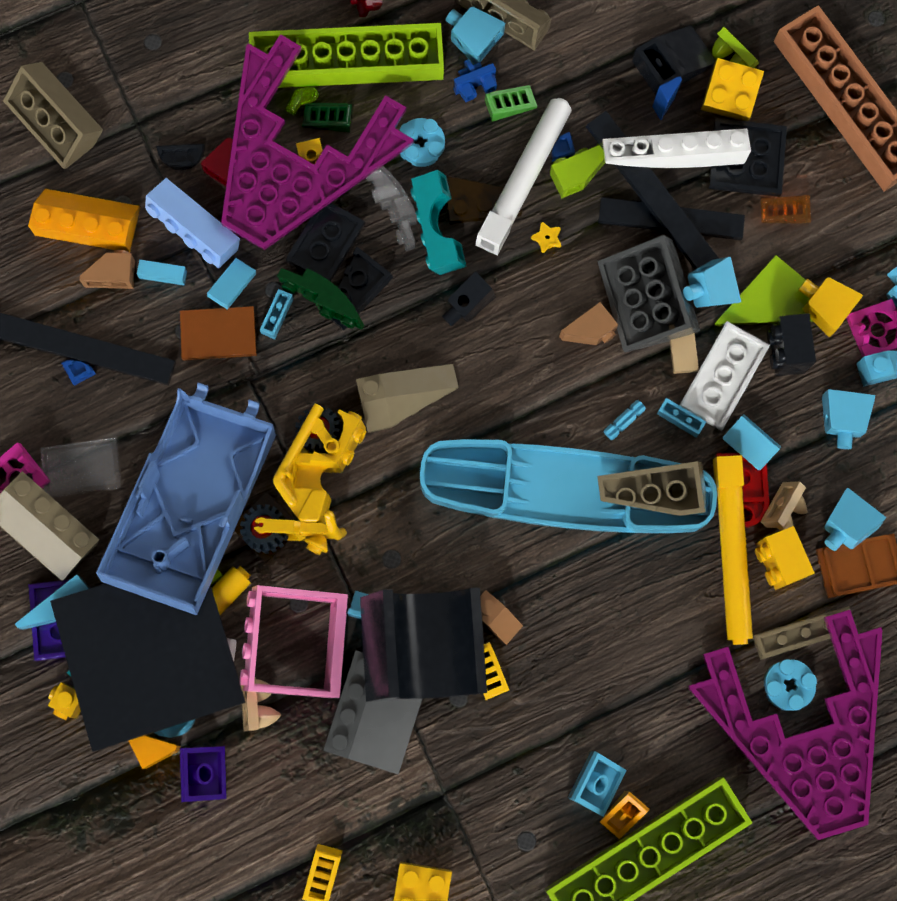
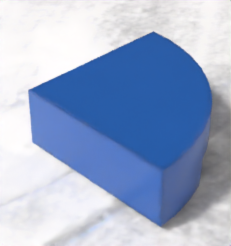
M570 132L561 135L554 144L551 154L552 162L561 157L569 158L575 155L576 152Z
M74 360L62 362L74 386L96 374L91 366L84 362Z

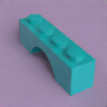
M435 170L412 178L413 187L411 188V195L418 208L416 210V217L422 226L421 240L427 249L426 263L428 268L442 275L467 267L462 244L453 238L444 237L438 225L440 211L451 199L446 175L439 170Z

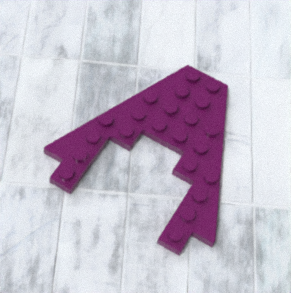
M281 34L268 54L249 43L246 45L221 221L222 226L263 250L270 247L406 150L414 142L413 138L395 129L406 112V107L386 95L349 156L326 145L314 165L274 142L284 126L285 120L267 110L266 107L302 50L300 45Z
M850 610L824 617L848 688L847 692L824 698L832 724L785 738L776 713L752 720L729 647L703 654L710 679L688 686L691 693L817 840L866 826L869 822L883 631L879 627L858 634Z

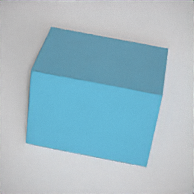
M591 751L568 798L604 817L627 770L598 752Z

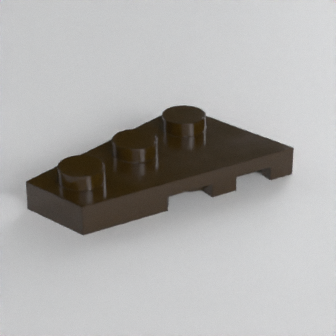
M446 176L451 199L447 202L450 224L484 221L489 212L493 210L504 187ZM520 209V211H519L517 217H521V216H522V210H521V209Z

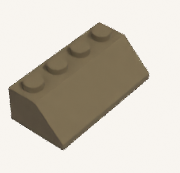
M456 0L457 4L467 10L470 7H475L503 21L506 34L534 51L550 29L551 18L542 9L532 7L526 0Z
M43 62L20 67L3 102L61 167L66 169L94 147L103 129Z
M23 471L0 494V527L62 582L98 545L99 539Z

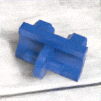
M467 59L464 61L465 68L458 71L460 77L454 79L455 87H453L456 95L460 94L465 102L477 97L475 87L482 85L485 93H491L497 89L496 68L493 63L482 67L480 62L473 65Z

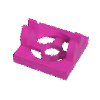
M893 299L850 313L846 317L862 357L884 351L897 350V309ZM875 312L886 314L893 321L888 323L878 321ZM865 316H867L870 323L867 330H865V324L862 323ZM878 324L882 326L884 334L881 337L874 336L871 333L872 325ZM896 328V336L892 343L888 345L885 338L887 331ZM869 339L878 341L880 347L870 345Z
M17 442L0 457V468L2 467L7 473L6 482L0 486V494L11 483L10 476L15 471L20 473L23 471L26 475L31 473L33 481L41 488L50 482L49 478L21 443ZM17 459L24 466L21 469L13 468L8 461Z

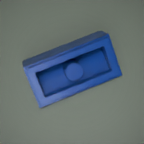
M681 76L659 86L652 107L660 120L663 119L676 97L682 81Z

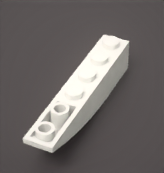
M747 128L609 138L602 141L606 164L635 167L690 168L745 164L751 152Z

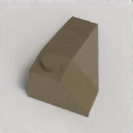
M453 364L383 373L356 379L368 433L392 428L407 417L413 416L419 410L459 388Z
M699 461L597 476L600 499L603 502L678 516L706 512V488L702 463Z

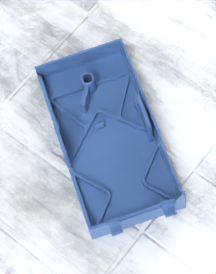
M197 383V389L193 396H188L183 390L178 388L176 404L154 452L149 453L96 572L103 583L197 615L276 437L273 424L255 418L259 410V402L249 399L246 411L241 413L205 401L208 386Z

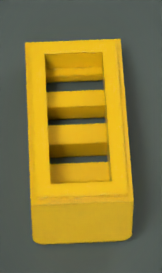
M490 642L484 644V653L488 652L489 657L485 658V664L492 662L493 666L486 669V675L496 671L497 676L486 680L488 686L500 681L501 686L489 691L487 690V693L483 694L485 700L509 691Z
M317 844L302 900L329 901L342 850ZM319 857H323V858H327V859H330V860H334V862H330V861H327V860H323V859H320ZM320 866L323 868L331 869L332 871L331 873H328L325 871L317 870L316 867ZM317 877L328 880L329 882L328 884L319 881L313 880V878ZM314 887L325 890L326 893L324 895L310 891V889Z

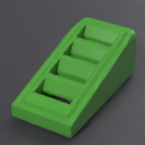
M530 85L485 94V103L492 122L537 108ZM525 93L529 102L524 104L522 94ZM517 96L520 105H515L513 97ZM505 99L509 100L510 107L506 106ZM496 102H500L502 108L498 109Z

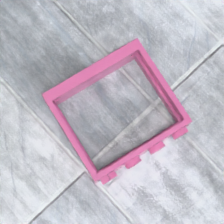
M259 585L252 587V591H249L247 595V606L250 607V615L246 617L244 626L248 637L247 643H244L242 649V658L246 659L245 669H242L240 673V685H243V691L340 698L348 594ZM262 596L331 603L324 689L254 684Z

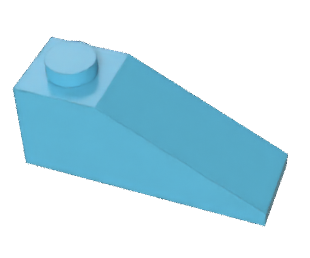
M75 575L16 622L15 625L17 628L24 630L56 622L50 601L90 589V587L82 577Z

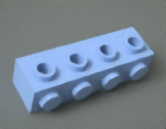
M167 178L146 195L145 208L149 215L153 218H158L171 233H176L189 248L197 250L207 263L214 264L219 269L238 251L240 238L222 226L220 221Z

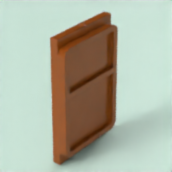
M894 534L867 538L854 549H849L844 544L837 551H833L828 547L816 549L828 599L897 585V543Z

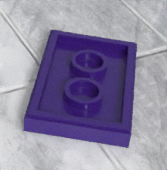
M69 580L28 584L30 611ZM56 622L32 628L34 661L66 658Z

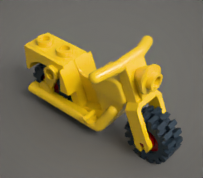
M314 403L310 412L306 409L304 411L306 415L298 417L300 423L296 422L295 425L297 428L295 430L296 437L273 477V484L299 521L286 520L284 515L274 506L272 508L270 505L265 504V507L260 504L256 505V510L252 507L249 509L251 513L249 515L245 513L243 516L245 521L240 523V526L243 528L240 529L243 540L258 553L262 551L264 554H269V550L276 552L277 546L282 548L284 546L283 540L302 541L305 539V542L308 544L307 549L320 555L321 552H328L327 539L340 540L346 536V529L337 527L333 511L329 510L331 498L322 488L320 478L323 472L342 473L346 465L348 466L352 462L355 448L358 443L360 444L364 440L366 435V427L360 415L352 411L346 413L339 409L338 414L344 422L342 429L339 418L331 409L328 408L326 410L324 406Z

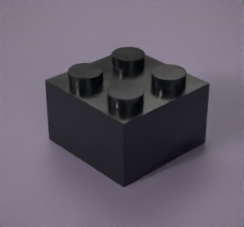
M810 314L779 316L769 331H767V343L772 348V355H770L771 369L775 370V376L805 374L816 363Z

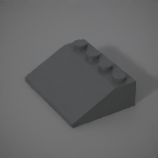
M662 235L597 261L613 317L618 324L617 331L625 353L669 342L672 339L688 336L700 331L692 301L686 300L683 295V289L687 284L672 239ZM674 324L675 328L669 330V325Z
M355 651L323 751L399 774L422 699L366 702L363 652Z

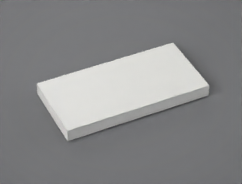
M726 321L679 406L722 431L770 344Z

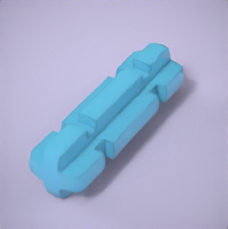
M636 400L630 405V409L627 408L613 421V425L610 424L605 428L604 434L607 438L614 440L620 434L619 432L625 430L637 418L636 416L639 417L646 408L642 402Z

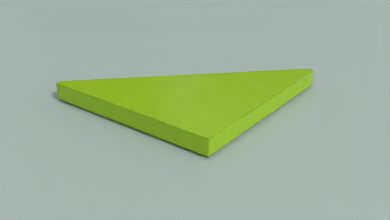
M776 255L741 293V302L732 304L716 321L715 325H725L726 321L733 325L774 324L779 316L806 314L802 308L809 301V298L799 291V288L806 280Z

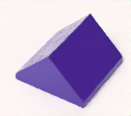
M225 746L180 748L181 802L226 799Z

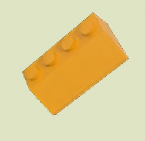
M44 189L33 204L28 227L35 236L111 250H125L130 253L141 207Z

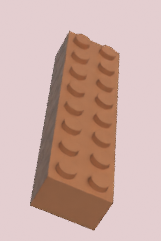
M818 5L780 28L773 42L885 192L897 184V110Z

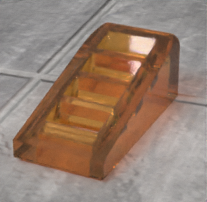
M810 195L762 198L761 222L811 223ZM768 205H773L774 216H769ZM778 205H783V215L779 216ZM788 205H793V215H788ZM798 205H803V214H798Z

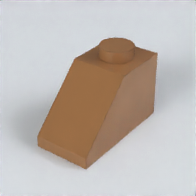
M125 250L105 253L80 275V282L86 288L134 289L135 259L131 253Z
M599 302L562 329L559 337L562 341L598 345L603 341L605 344L616 336L615 331L618 324L602 303Z
M485 590L480 596L482 624L507 645L523 625L500 601Z

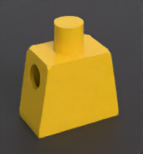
M829 277L819 287L807 278L799 288V291L809 298V301L802 308L806 314H810L812 321L828 337H831L863 297L859 292Z

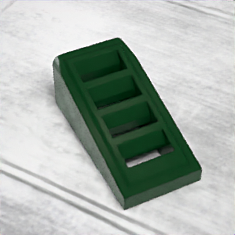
M305 103L302 127L350 133L353 106L346 103ZM311 111H316L315 121H310ZM321 112H325L324 121H320ZM330 113H334V121H329ZM339 114H344L343 121H339Z

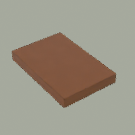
M254 306L228 308V310L226 308L180 311L182 360L257 356Z

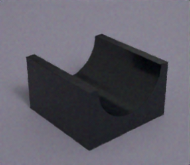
M480 588L426 594L393 593V590H380L360 597L366 702L453 698L487 693Z

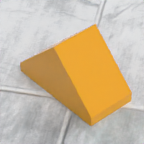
M146 735L129 741L142 769H147L179 752L181 747Z
M624 791L604 815L600 823L620 839L649 811V808L630 791Z

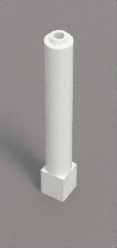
M562 98L550 100L493 210L489 212L477 235L475 246L498 256L510 233L515 218L572 111L566 100Z

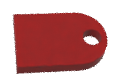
M717 453V454L715 455V457H720V456H739L740 454H739V453ZM742 456L744 486H742L743 506L751 515L750 520L745 522V528H749L761 522L769 507L767 464L761 470H757Z

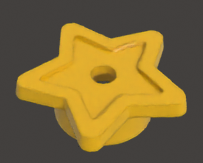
M542 222L539 232L532 235L531 239L538 242L542 253H545L552 247L560 248L561 243L558 235L561 228H550Z

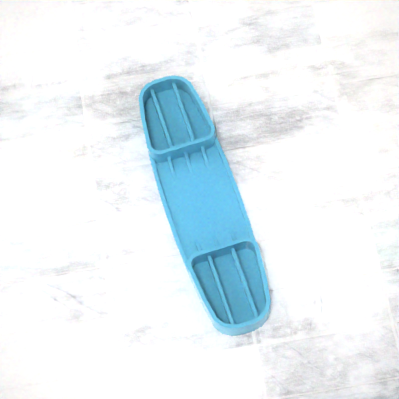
M462 439L438 441L430 445L424 452L421 461L420 487L424 496L432 503L458 511L521 523L604 532H695L707 525L713 518L717 504L716 484L711 475L704 470L706 488L705 513L678 516L601 501L597 476L681 464L644 455L630 457L574 448L509 444L503 440Z

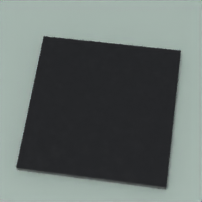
M109 584L96 586L50 601L92 752L246 703L211 584L197 615Z

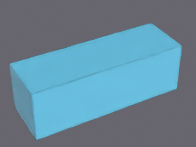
M139 260L137 270L139 279L185 285L187 274L185 266Z
M278 289L260 328L261 334L276 339L293 302L292 294Z
M668 398L664 400L657 412V415L694 437L700 434L706 424V421Z

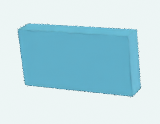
M235 258L207 292V297L228 310L254 278L256 270Z

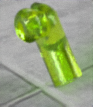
M312 87L297 89L290 98L285 110L295 115L300 105L312 103L318 98V91Z

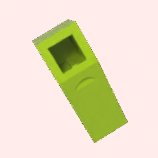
M597 144L596 147L589 150L588 148H583L577 151L572 157H561L553 162L550 176L561 198L579 192L587 186L605 164L604 150Z

